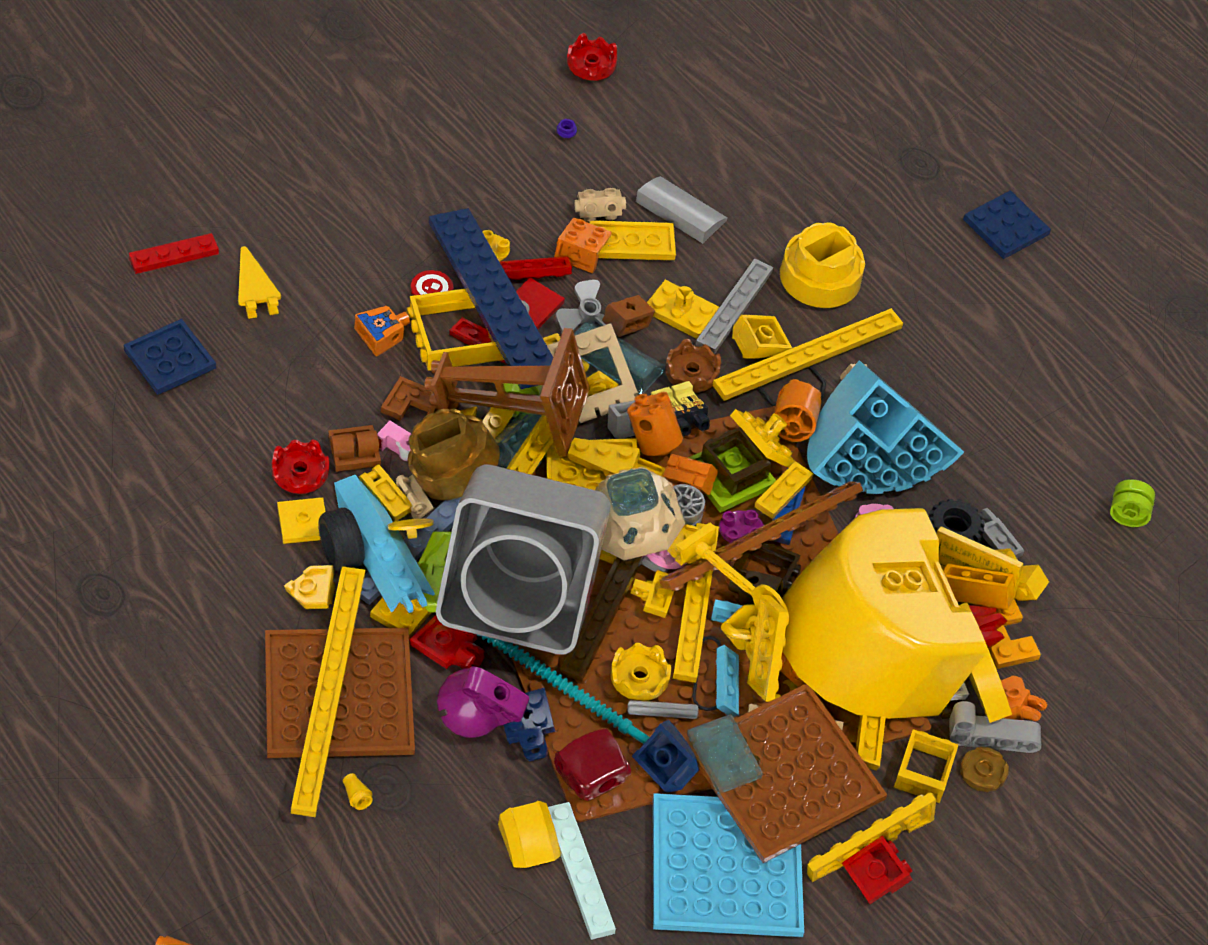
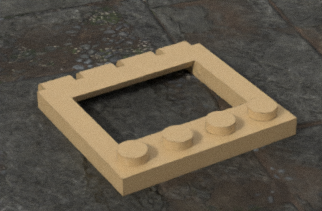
M610 323L576 335L575 339L580 356L608 347L622 384L587 397L579 422L583 423L597 418L596 410H599L601 416L608 414L609 405L635 401L634 398L638 396V392L612 324ZM559 341L547 345L553 357Z

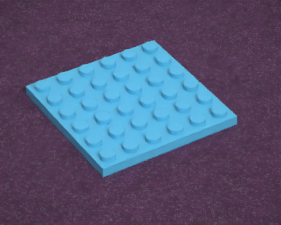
M654 793L653 929L803 937L804 912L801 844L763 863L719 797Z

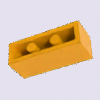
M947 564L943 571L957 602H967L976 606L982 605L1008 610L1014 599V574Z

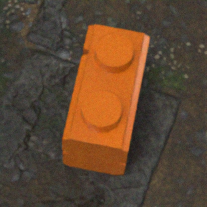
M671 454L667 463L668 466L665 468L662 477H665L673 486L687 484L697 488L702 494L710 495L718 470L712 464Z

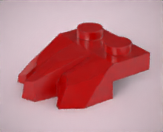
M969 605L988 648L1005 638L997 629L1008 621L1003 615L996 613L997 608Z

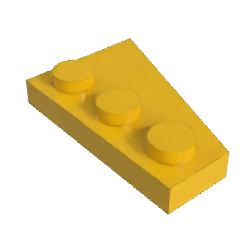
M580 438L573 439L568 452L569 460L589 469L596 468L603 471L605 476L618 473L620 470L634 469L640 457L639 448Z

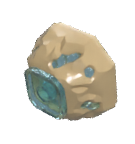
M639 467L631 468L630 470H620L618 473L608 475L595 489L605 494L611 505L602 550L618 558L628 560L668 550L685 525L672 483L665 477H661L647 468Z

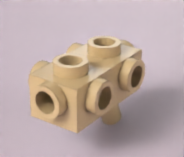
M606 188L603 191L586 189L583 192H578V200L574 201L575 212H579L580 218H584L585 221H594L596 217L614 220L617 216L622 215L623 209H626L625 197H622L620 189L616 190L615 188Z

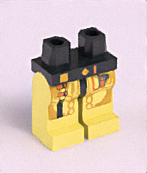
M690 381L673 385L671 389L666 387L651 392V395L659 392L668 393L683 437L689 435L691 429L698 428L701 431L709 429L708 407L695 395Z

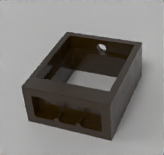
M741 427L728 430L722 436L709 439L703 444L701 459L704 463L712 464L718 470V480L731 495L768 478L771 463ZM736 446L751 465L731 474L717 455Z
M767 541L761 543L762 547L759 549L748 550L742 553L743 556L735 561L732 568L743 577L748 572L746 568L752 556L787 569L788 571L783 579V596L793 584L792 578L798 577L802 567L799 565L801 555Z

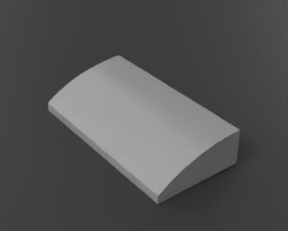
M661 176L650 180L637 191L636 202L665 221L673 223V226L702 244L727 221L726 216Z

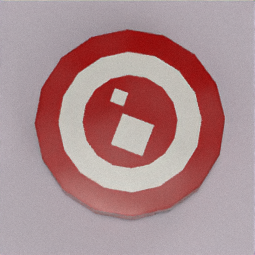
M434 270L423 271L417 274L412 279L410 288L411 295L413 296L454 290L453 282L448 275Z

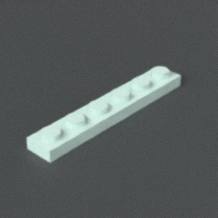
M567 802L548 807L556 831L561 858L591 940L615 934V925L570 803Z

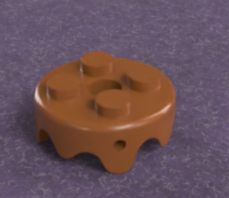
M684 339L677 348L671 349L668 353L665 366L666 376L673 385L690 381L693 385L694 393L706 391L712 388L713 381L719 378L721 356L719 353L714 354L706 344L696 347L692 345L690 339ZM695 368L697 372H690L687 369Z

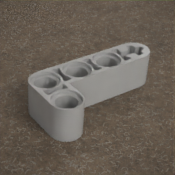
M958 702L953 707L949 718L950 741L958 744V746L988 747L997 750L1034 753L1041 749V726L1037 722L1002 718L990 723L987 717L975 715V705L971 702Z

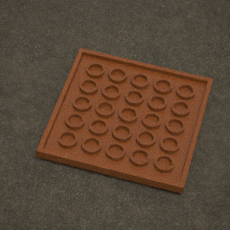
M408 628L354 629L328 757L415 755ZM329 629L265 630L267 758L302 757Z
M807 684L688 742L697 759L698 768L763 863L887 798L885 790L813 689Z

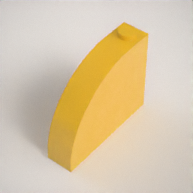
M967 602L959 605V607L971 611ZM986 645L985 655L968 677L991 723L1012 715Z

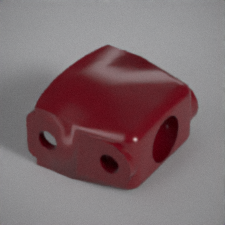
M608 729L585 734L566 745L561 751L555 753L554 764L556 770L578 797L586 801L625 782L626 777L631 775L630 765Z

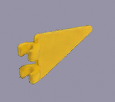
M245 246L241 247L238 304L246 307L248 319L257 317L256 304L267 302L270 315L279 314L277 306L278 300L281 299L280 292L248 248Z

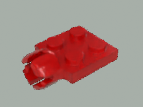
M436 615L410 639L412 647L445 669L451 665H457L462 669L471 668V665L479 668L484 660V649L474 643L477 640V634L447 627L438 620Z

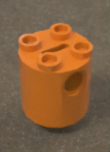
M793 379L780 390L774 413L787 423V426L779 433L780 437L791 442H801L808 439L814 433L821 407V392L809 383Z
M659 392L650 396L640 394L634 398L635 402L627 409L639 449L642 454L647 456L668 455L683 440L668 393Z

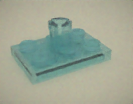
M732 714L687 731V736L718 794L762 778L763 772Z

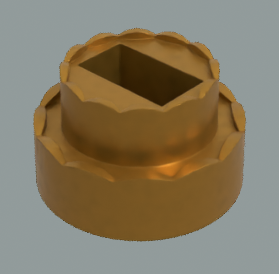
M440 409L436 413L426 415L420 423L414 426L412 434L409 436V447L411 449L408 454L409 469L425 494L436 500H452L462 497L476 468L486 464L497 466L499 462V446L484 423L472 415H464L457 409Z

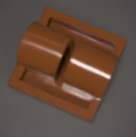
M373 425L328 431V439L336 472L374 467L378 464L381 466L378 435Z

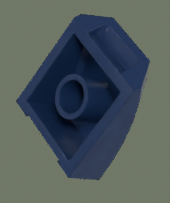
M670 720L660 723L651 737L632 755L636 762L667 793L682 790L699 771L697 759L692 749Z

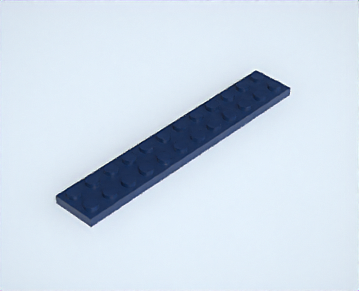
M469 208L429 216V224L507 366H551L553 356ZM518 384V386H519L520 389H525V388H530V387H534V386H539V385Z

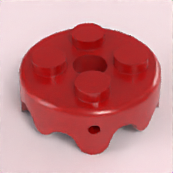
M582 33L574 44L569 45L567 65L573 74L582 79L592 81L603 80L612 75L616 69L617 45L614 42L608 44L602 37H598L596 40H589L587 35Z
M292 440L285 448H282L280 445L275 448L272 459V476L278 486L285 491L296 494L310 493L319 489L327 480L329 458L323 454L318 441L310 440L308 443H303L298 440ZM303 467L306 470L304 472H297L294 469Z

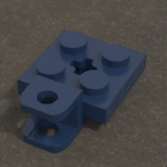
M545 688L525 693L529 697V702L524 713H532L528 719H525L523 716L520 722L504 724L508 743L512 744L520 741L523 753L528 761H534L547 756L548 748L544 734L555 732ZM540 748L538 753H532L531 750Z

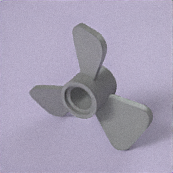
M598 280L582 281L575 285L574 292L580 301L578 309H559L555 316L561 333L564 328H573L574 331L579 325L590 327L596 322L601 326L606 325L602 321L604 315L600 314L601 304L595 299L600 287Z

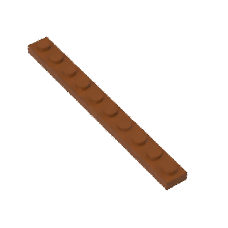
M849 481L713 552L725 562L737 560L743 556L742 553L762 547L761 543L780 538V533L799 528L801 522L805 520L812 521L819 517V513L836 509L838 503L855 499L857 497L856 494L863 491L860 482ZM700 558L659 579L662 588L677 591L685 586L684 583L690 580H699L704 577L703 573L718 569L708 560Z

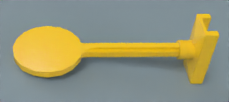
M708 523L676 545V549L681 554L675 557V561L681 566L699 555L701 558L708 560L742 590L753 597L757 610L759 609L761 595H770L787 610L781 596L774 589L763 584L755 588L746 578L712 551L710 546L716 542L717 528L712 523Z

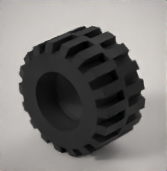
M951 498L947 502L944 500L939 501V504H935L932 510H930L928 517L936 535L940 527L948 530L950 529L947 527H955L961 532H953L980 543L985 521L982 520L983 516L981 513H978V509L971 507V503H964L961 499L954 501Z

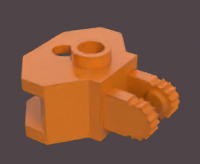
M1011 676L1001 680L1012 715L1005 717V719L1040 720L1041 713L1039 711L1046 709L1047 702L1037 696L1030 695V690L1025 689L1023 680L1020 677Z

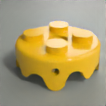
M635 643L627 650H624L622 647L618 648L611 666V680L621 695L631 700L648 701L659 697L668 687L671 665L666 662L664 651L659 645L646 647L641 643ZM641 671L646 674V677L638 678L634 673Z

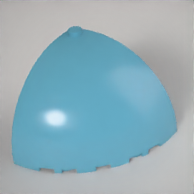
M859 360L839 383L823 406L818 416L815 431L809 439L807 459L812 472L834 486H841L849 481L860 482L863 489L862 492L882 494L884 491L895 490L897 492L906 490L923 480L925 482L930 480L932 475L940 470L944 471L952 465L964 451Z

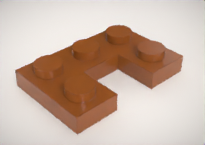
M400 376L381 406V413L401 421L410 405L424 410L428 414L436 413L439 408L436 405L430 404V395L433 391L425 390L424 385ZM450 401L448 409L458 410L461 402Z

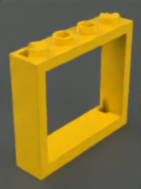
M465 289L410 296V307L406 308L409 318H412V332L417 334L415 335L417 348L421 347V361L426 363L428 371L431 370L433 360H441L443 352H448L453 367L504 360L490 333L491 343L431 351L420 315L475 308Z

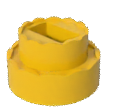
M815 223L805 228L803 232L795 235L789 241L780 267L781 282L792 297L804 304L819 308H833L844 305L851 301L860 290L865 267L863 252L856 244L855 237L846 228L837 226L834 223Z

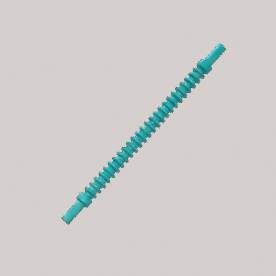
M482 636L483 640L487 639L488 643L492 642L493 647L498 646L499 651L503 649L504 654L509 653V657H514V661L519 660L520 665L525 664L526 669L531 668V672L536 671V676L541 675L542 680L547 679V683L552 682V686H558L559 691L564 690L563 693H568L569 698L574 697L575 702L580 701L581 706L585 704L586 709L591 708V713L597 712V717L602 716V720L607 719V723H613L614 728L619 727L618 730L621 733H628L642 744L650 738L634 727L632 721L627 718L623 719V715L618 716L617 711L612 712L611 707L607 709L606 704L601 705L600 700L595 701L594 696L589 697L590 694H585L584 689L579 690L578 685L573 686L572 681L568 683L567 678L562 679L561 674L556 675L557 672L551 671V667L546 668L545 663L540 664V660L535 661L534 656L529 657V652L524 653V649L519 650L518 645L513 646V643Z

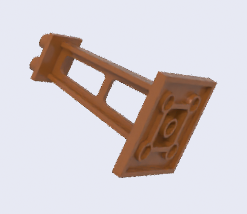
M573 328L563 329L551 366L453 367L448 352H443L440 361H432L431 372L435 375L425 379V390L433 391L430 395L431 405L438 406L439 410L448 409L450 401L544 415L547 418L558 456L567 457L590 390ZM458 381L490 382L495 384L497 392L456 388ZM503 383L544 386L540 395L507 393Z

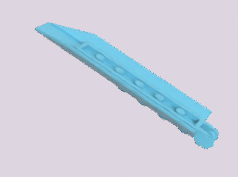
M356 475L335 482L338 507L349 509L355 516L364 544L365 558L363 563L390 611L393 612L400 602L408 613L413 612L411 600L416 598L422 607L427 606L423 593L430 595L435 593L399 531L388 529L387 525L393 521L385 507Z

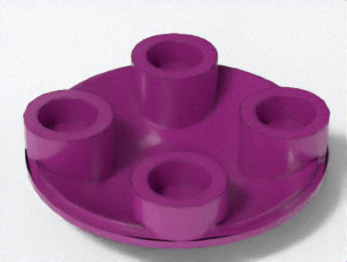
M755 510L726 511L719 523V531L722 537L731 543L764 526Z

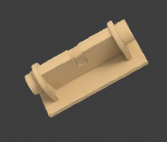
M413 474L409 478L404 475H399L396 478V485L412 504V512L410 513L414 519H421L434 509Z

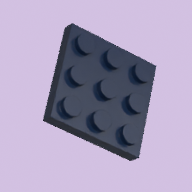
M1011 190L966 213L963 218L1003 259L1043 239L1051 231Z
M183 319L124 344L125 353L157 395L216 369V362Z

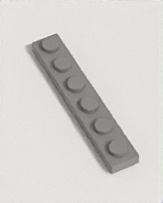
M757 259L752 261L697 338L695 346L701 347L706 344L714 354L717 352L733 329L738 318L743 315L772 274V266Z

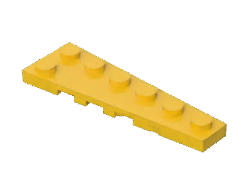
M931 792L925 796L919 795L908 806L895 809L891 816L884 820L882 818L876 820L867 830L857 831L850 837V840L843 844L841 842L835 844L826 854L822 856L816 855L807 865V875L814 882L843 867V861L879 837L883 836L885 840L893 842L898 839V835L902 831L907 830L910 833L932 822L935 815L936 798Z

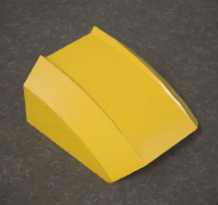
M741 315L733 326L732 339H735L743 354V358L771 357L792 349L775 316Z
M536 801L514 808L509 807L499 815L498 825L513 867L527 868L555 861L561 856L556 831L547 803Z

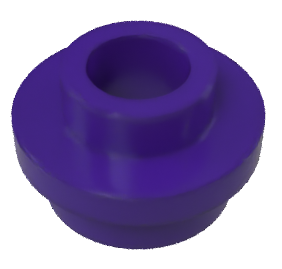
M563 119L557 125L556 131L561 137L571 138L576 135L577 127L574 121Z

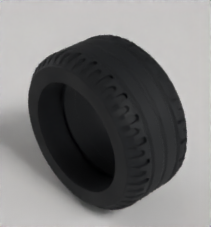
M339 508L322 513L318 520V529L328 563L333 565L334 570L338 572L341 571L342 566L355 568L362 565L365 558L364 544L360 528L353 513L347 508Z

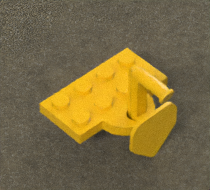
M770 595L760 596L758 610L755 605H743L721 625V630L739 650H746L750 660L747 684L765 702L774 700L775 694L779 689L778 675L782 669V649L786 644L785 630L789 624L788 611Z

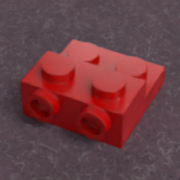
M883 836L842 862L843 867L869 904H872L888 892L893 894L912 881L910 873L913 871L905 859L899 860L896 855L899 853L898 849L891 840L887 842Z

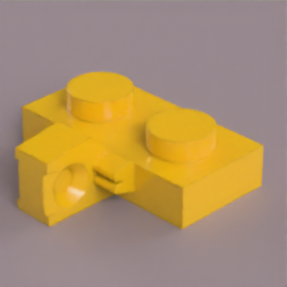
M657 570L653 581L647 580V582L635 579L631 594L646 601L643 611L663 618L666 617L674 591L662 588L659 579L669 575L668 573Z

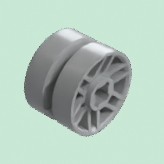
M679 484L673 486L676 490V496L685 524L696 526V523H701L705 506L703 494L691 485ZM669 507V510L675 516L673 510L671 509V507Z

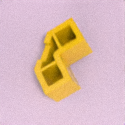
M1011 548L995 550L1018 560ZM1039 565L1023 566L1015 596L1016 600H1037L1048 585L1049 581Z

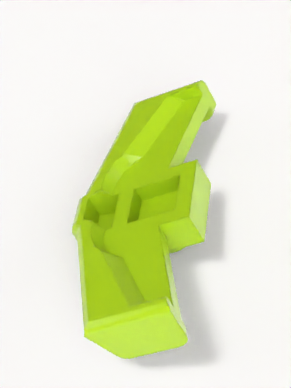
M433 531L420 561L417 562L435 593L434 595L423 593L427 601V606L424 608L429 612H436L452 532Z

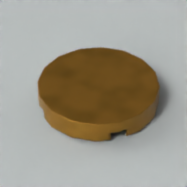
M977 747L975 750L968 751L961 762L960 772L963 780L970 787L978 791L990 792L1003 786L1008 777L1009 766L998 751L988 747Z

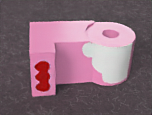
M389 421L377 433L379 449L383 451L387 447L399 454L402 460L408 461V454L411 450L409 447V436L411 433Z

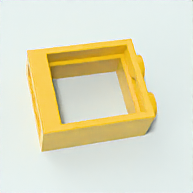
M913 729L894 788L917 796H925L931 792L936 798V802L940 803L958 744L952 743L947 739H940L929 735L924 731ZM913 749L947 760L940 781L906 769Z

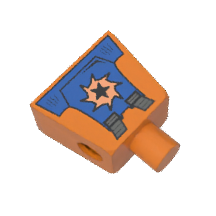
M384 306L355 314L354 329L377 357L402 341L404 326L410 324V318L406 312L395 315L390 307Z

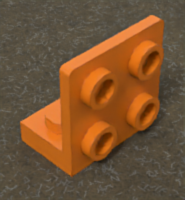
M573 218L558 238L554 257L568 256L572 266L593 273L596 270L599 253L611 237L612 232L603 227L587 223L582 219Z

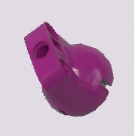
M478 667L465 668L449 675L440 687L437 697L438 711L445 709L447 714L441 717L444 725L454 734L466 738L480 737L490 733L498 726L510 722H520L529 702L528 695L499 677Z

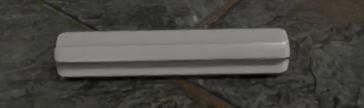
M630 700L627 706L628 714L692 719L698 717V705Z

